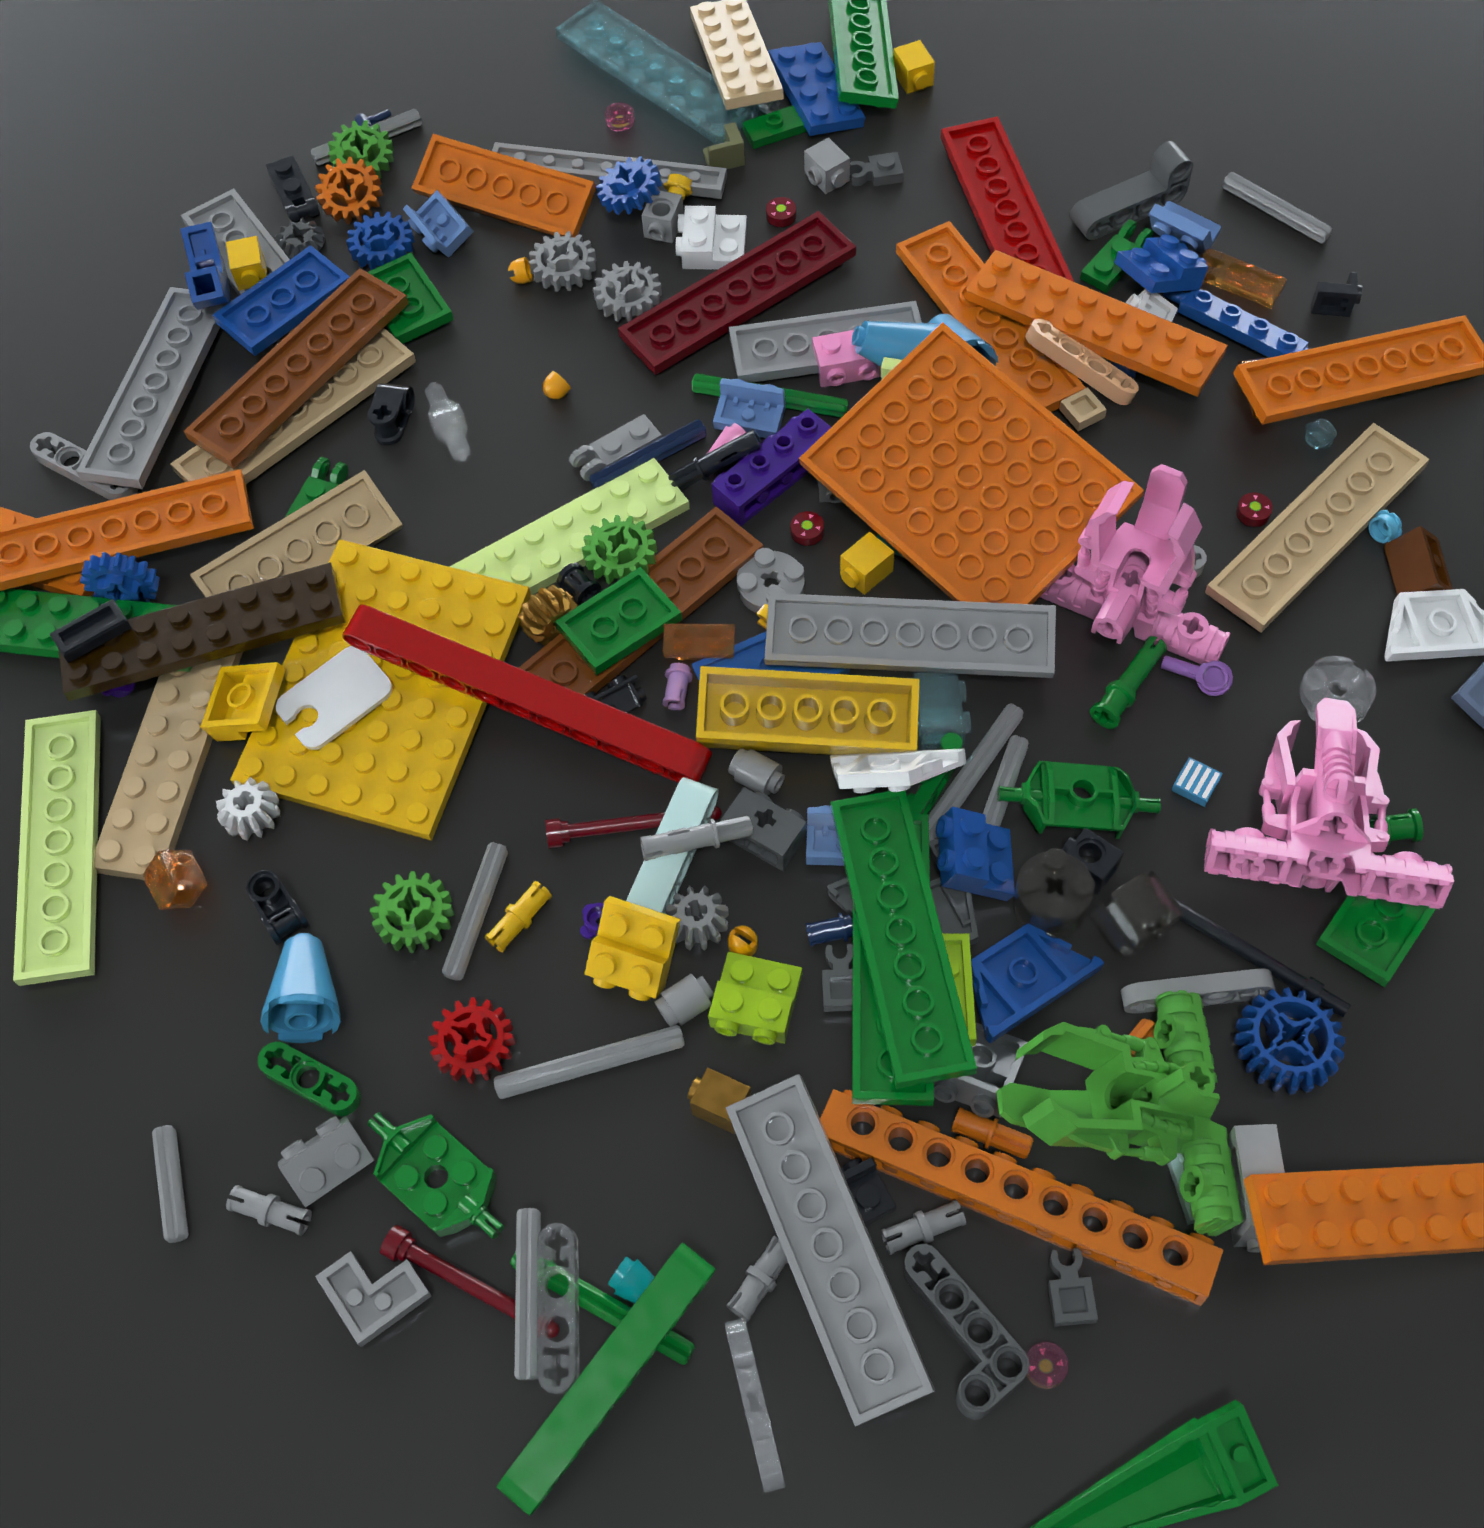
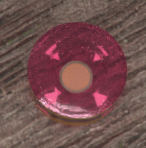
M621 102L608 106L605 110L607 127L613 131H625L631 128L635 122L633 108L629 104Z
M1051 1342L1038 1343L1029 1350L1027 1354L1030 1364L1027 1374L1028 1379L1034 1385L1044 1389L1054 1388L1061 1384L1069 1368L1065 1352L1058 1345Z

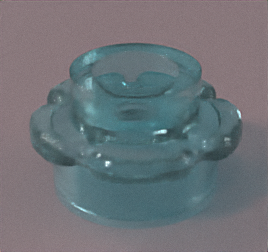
M1318 418L1313 423L1309 422L1305 426V431H1307L1305 440L1309 446L1314 449L1322 448L1325 450L1333 445L1337 432L1329 421Z

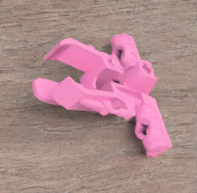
M1163 464L1154 467L1150 473L1144 500L1135 526L1124 522L1116 531V515L1134 483L1122 481L1107 491L1098 509L1093 513L1078 539L1081 549L1078 552L1077 565L1073 564L1040 596L1044 600L1094 620L1091 632L1094 634L1098 632L1107 638L1117 639L1116 643L1121 644L1133 627L1136 638L1146 641L1149 636H1155L1157 640L1153 645L1156 646L1161 639L1166 644L1169 652L1199 664L1219 661L1231 634L1228 631L1226 633L1220 631L1218 627L1213 625L1209 626L1207 619L1199 613H1181L1188 597V589L1192 586L1197 576L1194 570L1195 550L1193 544L1202 529V525L1194 508L1186 503L1182 505L1188 483L1183 472ZM1172 583L1181 586L1176 592L1170 590Z
M1324 698L1316 706L1314 769L1302 768L1298 776H1295L1290 751L1293 749L1301 720L1289 721L1277 734L1259 789V795L1263 797L1264 803L1261 808L1263 818L1261 831L1251 827H1244L1234 832L1227 830L1220 832L1211 828L1208 833L1204 859V872H1208V874L1228 875V877H1238L1252 881H1269L1272 884H1288L1291 887L1301 888L1302 885L1312 889L1325 887V892L1329 893L1342 881L1346 894L1350 896H1366L1369 899L1376 900L1379 898L1389 902H1399L1415 906L1424 905L1434 909L1443 908L1454 883L1453 875H1451L1453 870L1450 864L1438 865L1436 862L1424 861L1420 855L1410 851L1398 852L1394 855L1383 854L1382 856L1373 853L1384 852L1390 839L1387 834L1388 824L1385 820L1386 809L1390 800L1384 795L1380 776L1377 772L1380 748L1367 732L1357 729L1355 709L1348 701ZM1271 799H1274L1276 802L1278 814H1276L1275 807L1273 803H1271ZM1369 814L1378 815L1374 828L1370 827Z

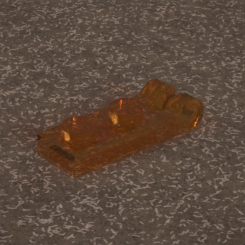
M1207 249L1201 256L1205 259L1207 266H1209L1202 284L1210 283L1268 308L1273 307L1285 288L1286 278L1217 250Z

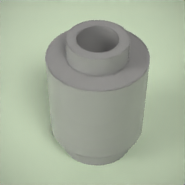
M741 748L738 750L728 769V773L734 776V781L754 792L760 791L767 796L770 793L776 794L785 779V775L782 774L783 767L781 764L753 749L747 751Z
M689 974L661 992L660 995L662 997L654 1003L669 1027L675 1026L678 1023L682 1026L711 1007L709 998L714 996V993L703 976L696 979L692 974Z

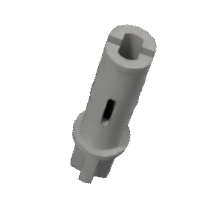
M749 816L715 822L712 818L709 819L707 824L681 828L652 836L640 837L643 858L645 861L708 846L719 848L722 842L751 836L753 834V826Z

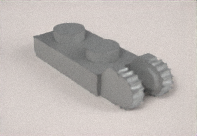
M643 414L589 444L590 446L583 445L579 447L578 450L570 454L569 461L575 468L583 466L580 470V475L584 480L590 481V475L662 438V434Z

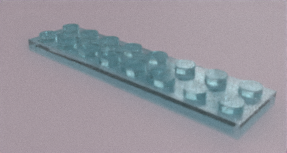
M598 0L592 1L555 28L556 38L715 144L725 142V124L736 122L738 130L743 128V122L759 115L758 104L726 110L712 74Z

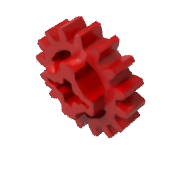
M471 997L469 1006L463 1007L459 1000L455 1001L456 1011L451 1013L449 1010L443 1009L441 1012L445 1020L443 1022L433 1021L432 1023L434 1030L438 1034L431 1035L428 1038L431 1046L435 1047L430 1051L434 1061H440L438 1067L443 1074L451 1070L450 1075L456 1082L463 1074L466 1075L469 1084L474 1083L477 1074H481L484 1080L487 1081L489 1080L490 1069L494 1068L498 1072L503 1070L499 1062L501 1058L510 1060L512 1058V1054L506 1046L515 1045V1038L513 1034L509 1033L513 1030L510 1019L504 1020L506 1015L501 1007L493 1011V1005L490 1000H486L481 1007L478 1006L475 997ZM490 1024L497 1030V1040L493 1039L492 1035L489 1034L491 1030ZM448 1041L455 1046L453 1050L454 1057L448 1053Z

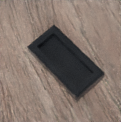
M111 599L50 633V636L67 663H70L132 627L114 599Z

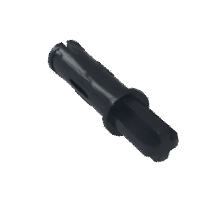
M751 429L700 458L698 456L693 457V462L672 472L668 476L669 480L673 481L671 485L678 487L681 491L701 479L709 480V476L716 471L762 448L760 437L754 429Z

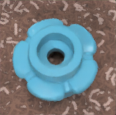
M1380 510L1377 512L1376 517L1369 522V533L1377 542H1390L1402 535L1401 520L1395 513H1389L1388 510Z

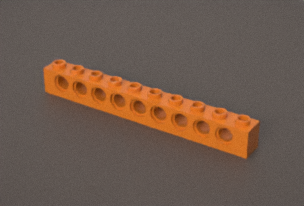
M833 1089L820 1120L835 1153L852 1160L861 1158L862 1161L873 1157L877 1164L876 1170L949 1201L956 1199L961 1206L1072 1252L1074 1248H1079L1082 1256L1199 1306L1209 1297L1223 1253V1249L1214 1246V1241L1198 1233L1187 1235L1173 1229L1174 1225L1171 1222L1160 1217L1151 1216L1148 1219L1134 1213V1209L1124 1202L1111 1200L1109 1203L1095 1197V1193L1085 1186L1071 1184L1070 1187L1056 1181V1177L1046 1170L1040 1168L1029 1170L1017 1165V1161L1005 1153L994 1152V1154H990L978 1149V1144L966 1137L956 1136L954 1139L944 1135L932 1123L921 1120L915 1123L905 1119L903 1114L893 1107L881 1105L879 1108L870 1104H852L851 1090H844L842 1093ZM857 1122H867L873 1127V1131L867 1135H859L853 1131L852 1126ZM895 1137H903L910 1142L911 1147L905 1151H897L891 1147L889 1142ZM935 1152L942 1153L947 1157L949 1163L943 1167H936L928 1161L927 1157ZM971 1168H978L986 1174L987 1179L981 1183H974L967 1178L965 1172ZM1009 1184L1019 1185L1024 1190L1025 1197L1012 1199L1005 1193L1004 1187ZM1047 1200H1055L1062 1205L1064 1213L1059 1216L1051 1215L1044 1209L1043 1203ZM1087 1216L1098 1218L1103 1225V1230L1100 1232L1089 1231L1083 1224V1218ZM1128 1232L1135 1233L1141 1238L1143 1247L1140 1249L1128 1247L1123 1240V1234ZM1173 1249L1177 1251L1182 1257L1183 1265L1173 1266L1169 1264L1163 1256V1250Z

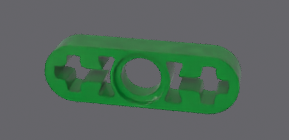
M283 1042L269 1043L260 1051L258 1066L265 1076L273 1082L336 1116L350 1115L359 1107L361 1093L350 1078ZM282 1056L286 1063L293 1068L289 1073L287 1069L280 1065L273 1067L270 1060L273 1057L279 1059ZM305 1071H318L319 1080L313 1087H300L299 1079ZM328 1084L339 1093H343L346 1090L350 1096L349 1099L337 1102L332 1094L326 1091Z

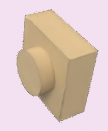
M1088 387L1062 400L1059 410L1077 431L1105 418L1107 411Z

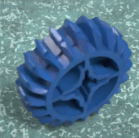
M1289 987L1284 988L1280 996L1274 989L1269 990L1265 998L1258 995L1254 997L1252 1006L1246 1005L1241 1012L1243 1018H1239L1235 1025L1236 1030L1240 1033H1237L1234 1037V1044L1242 1047L1237 1053L1238 1059L1250 1060L1245 1070L1246 1073H1251L1255 1070L1260 1073L1257 1079L1258 1084L1265 1083L1267 1079L1273 1081V1092L1279 1091L1283 1084L1286 1085L1289 1095L1295 1094L1299 1086L1305 1093L1311 1092L1314 1084L1322 1087L1327 1083L1328 1076H1334L1339 1070L1336 1063H1341L1344 1059V1052L1340 1048L1344 1046L1346 1037L1337 1034L1342 1028V1022L1330 1021L1329 1019L1333 1015V1008L1322 1011L1319 1008L1321 1004L1320 997L1310 1002L1306 1000L1305 990L1300 991L1297 997H1293ZM1288 1017L1295 1018V1019H1297V1020H1299V1021L1291 1020V1019H1289ZM1261 1022L1267 1028L1266 1034L1271 1040L1270 1045L1266 1049L1261 1042L1259 1034ZM1311 1033H1314L1319 1045L1318 1059L1313 1055L1312 1051L1314 1049L1308 1041ZM1299 1036V1038L1297 1039L1296 1042H1295V1041H1290V1042H1288V1043H1287V1042H1284L1283 1044L1280 1045V1043H1281V1041H1282L1283 1039H1284L1285 1041L1290 1040V1039L1293 1040V1039H1295L1296 1037ZM1278 1060H1285L1291 1063L1293 1066L1286 1065L1284 1063L1279 1062Z

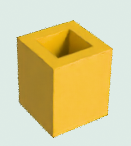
M921 40L894 48L893 56L896 78L907 94L934 85L935 61Z
M257 235L226 242L229 267L238 291L249 289L268 276L265 257Z
M868 532L840 555L841 578L849 587H855L864 595L893 572L894 551L871 532Z

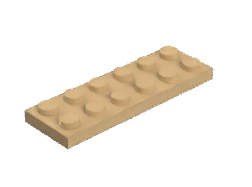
M746 0L707 1L690 7L691 19L726 110L784 99L783 87Z
M363 470L191 573L190 576L203 596L209 597L329 563L339 539L372 547L402 529L403 524L367 472Z

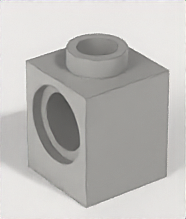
M660 191L659 195L651 196L653 202L646 204L641 215L644 238L673 243L678 233V214H684L683 198L680 194Z

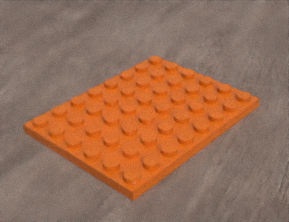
M943 322L799 457L800 465L953 601L1033 604L1078 560V552L1081 549L1078 539L1110 488L1122 481L1134 483L1116 515V522L1144 495L1142 487Z

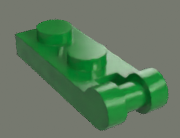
M956 733L945 734L941 738L940 750L962 749V738ZM956 768L919 782L921 786L917 793H910L907 796L911 814L930 813Z

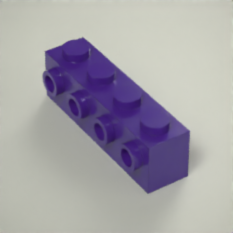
M806 409L799 416L792 417L785 427L776 434L769 435L763 441L762 448L744 456L735 466L715 478L711 484L713 504L738 525L742 526L809 473L800 465L799 457L822 437L831 426L809 409Z

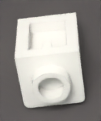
M1146 289L1138 296L1136 294L1131 295L1126 301L1131 306L1172 322L1178 310L1177 307L1158 293L1151 294Z

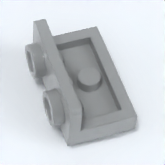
M336 1116L328 1119L316 1128L318 1135L306 1143L302 1139L297 1140L281 1152L283 1158L278 1161V1167L305 1208L375 1161L347 1116L340 1120Z

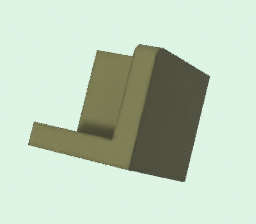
M736 122L725 124V143L703 149L706 163L708 166L727 169L745 165L744 142Z

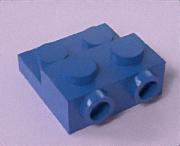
M1163 234L1161 237L1146 238L1143 248L1118 251L1114 261L1117 266L1151 294L1200 290L1209 267L1204 258H1198V254L1188 250L1185 243H1179L1176 237L1168 234Z
M951 807L938 819L936 824V835L939 837L937 866L940 870L941 886L1008 901L1015 895L1010 829L987 824L985 814Z

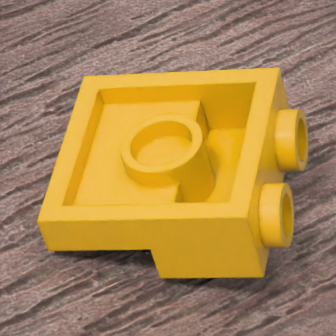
M278 662L220 667L200 728L217 742L246 740L248 732L266 731L286 669Z
M609 896L604 901L597 936L591 941L584 975L593 977V983L601 988L611 989L619 986L628 989L629 996L633 999L640 1001L650 1000L651 997L656 999L666 986L681 919Z

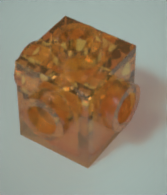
M167 849L158 851L143 873L145 884L150 889L159 909L190 908L208 885L191 850Z

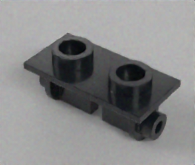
M625 675L615 678L607 684L608 690L598 695L594 691L585 694L587 697L611 707L614 706L616 709L626 713L641 707L642 702L647 699L641 687L635 689L633 686L638 679L637 675L628 679Z

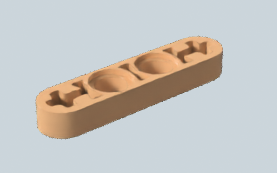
M1044 319L1033 320L1025 335L1029 344L1113 402L1120 405H1129L1139 390V386L1134 379L1092 350L1053 327L1049 321Z

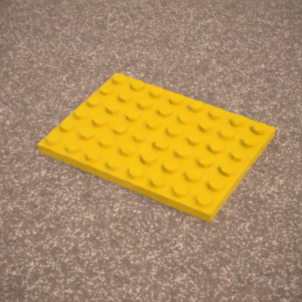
M339 539L329 563L331 562L335 571L346 623L294 638L282 664L286 670L276 702L281 695L342 650L351 646L342 638V634L356 609L361 604L373 607L504 662L520 623L518 615L523 611L522 604L529 601L531 595L530 588ZM368 654L393 685V691L387 700L318 750L307 749L295 735L301 729L312 726L317 721L318 712L312 708L303 709L297 714L296 719L286 725L276 711L275 702L267 730L251 733L230 779L233 784L237 780L244 785L248 778L251 777L255 779L257 784L261 781L266 782L271 790L277 794L278 798L432 841L487 703Z

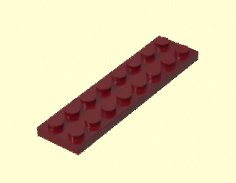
M817 211L618 328L619 337L656 375L729 332V327L739 326L856 256V246L824 215Z

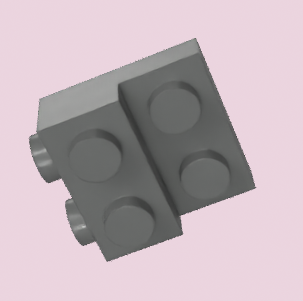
M975 1022L977 1040L976 1045L971 1047L977 1066L976 1074L934 1082V1097L944 1103H951L955 1100L971 1107V1110L976 1115L983 1118H988L992 1115L1001 1118L996 1091L1010 1082L1015 1083L1025 1057L1023 1055L1015 1061L1017 1050L1028 1042L1009 1034H1004L990 1044L986 1040L982 1024Z

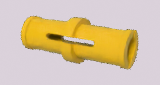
M534 881L515 904L507 906L504 917L485 935V939L491 946L497 945L496 949L503 953L523 928L528 929L531 926V919L552 898V894L546 887L543 886L540 889L541 883Z

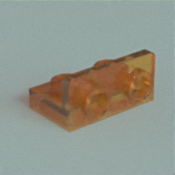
M664 624L663 656L665 658L688 660L691 658L734 657V645H736L735 624Z

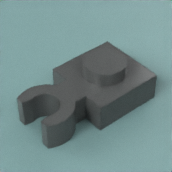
M898 152L868 156V163L862 161L850 162L852 186H861L871 180L873 186L903 182L904 172Z
M847 944V955L844 958H836L833 955L832 945H827L825 960L832 970H822L823 1011H852L853 969L849 968L853 964V945Z
M1079 1248L1073 1249V1264L1070 1266L1060 1263L1057 1250H1052L1049 1257L1050 1268L1059 1277V1280H1049L1047 1284L1054 1327L1090 1324L1098 1321L1091 1277L1079 1278L1078 1275L1083 1262V1256Z

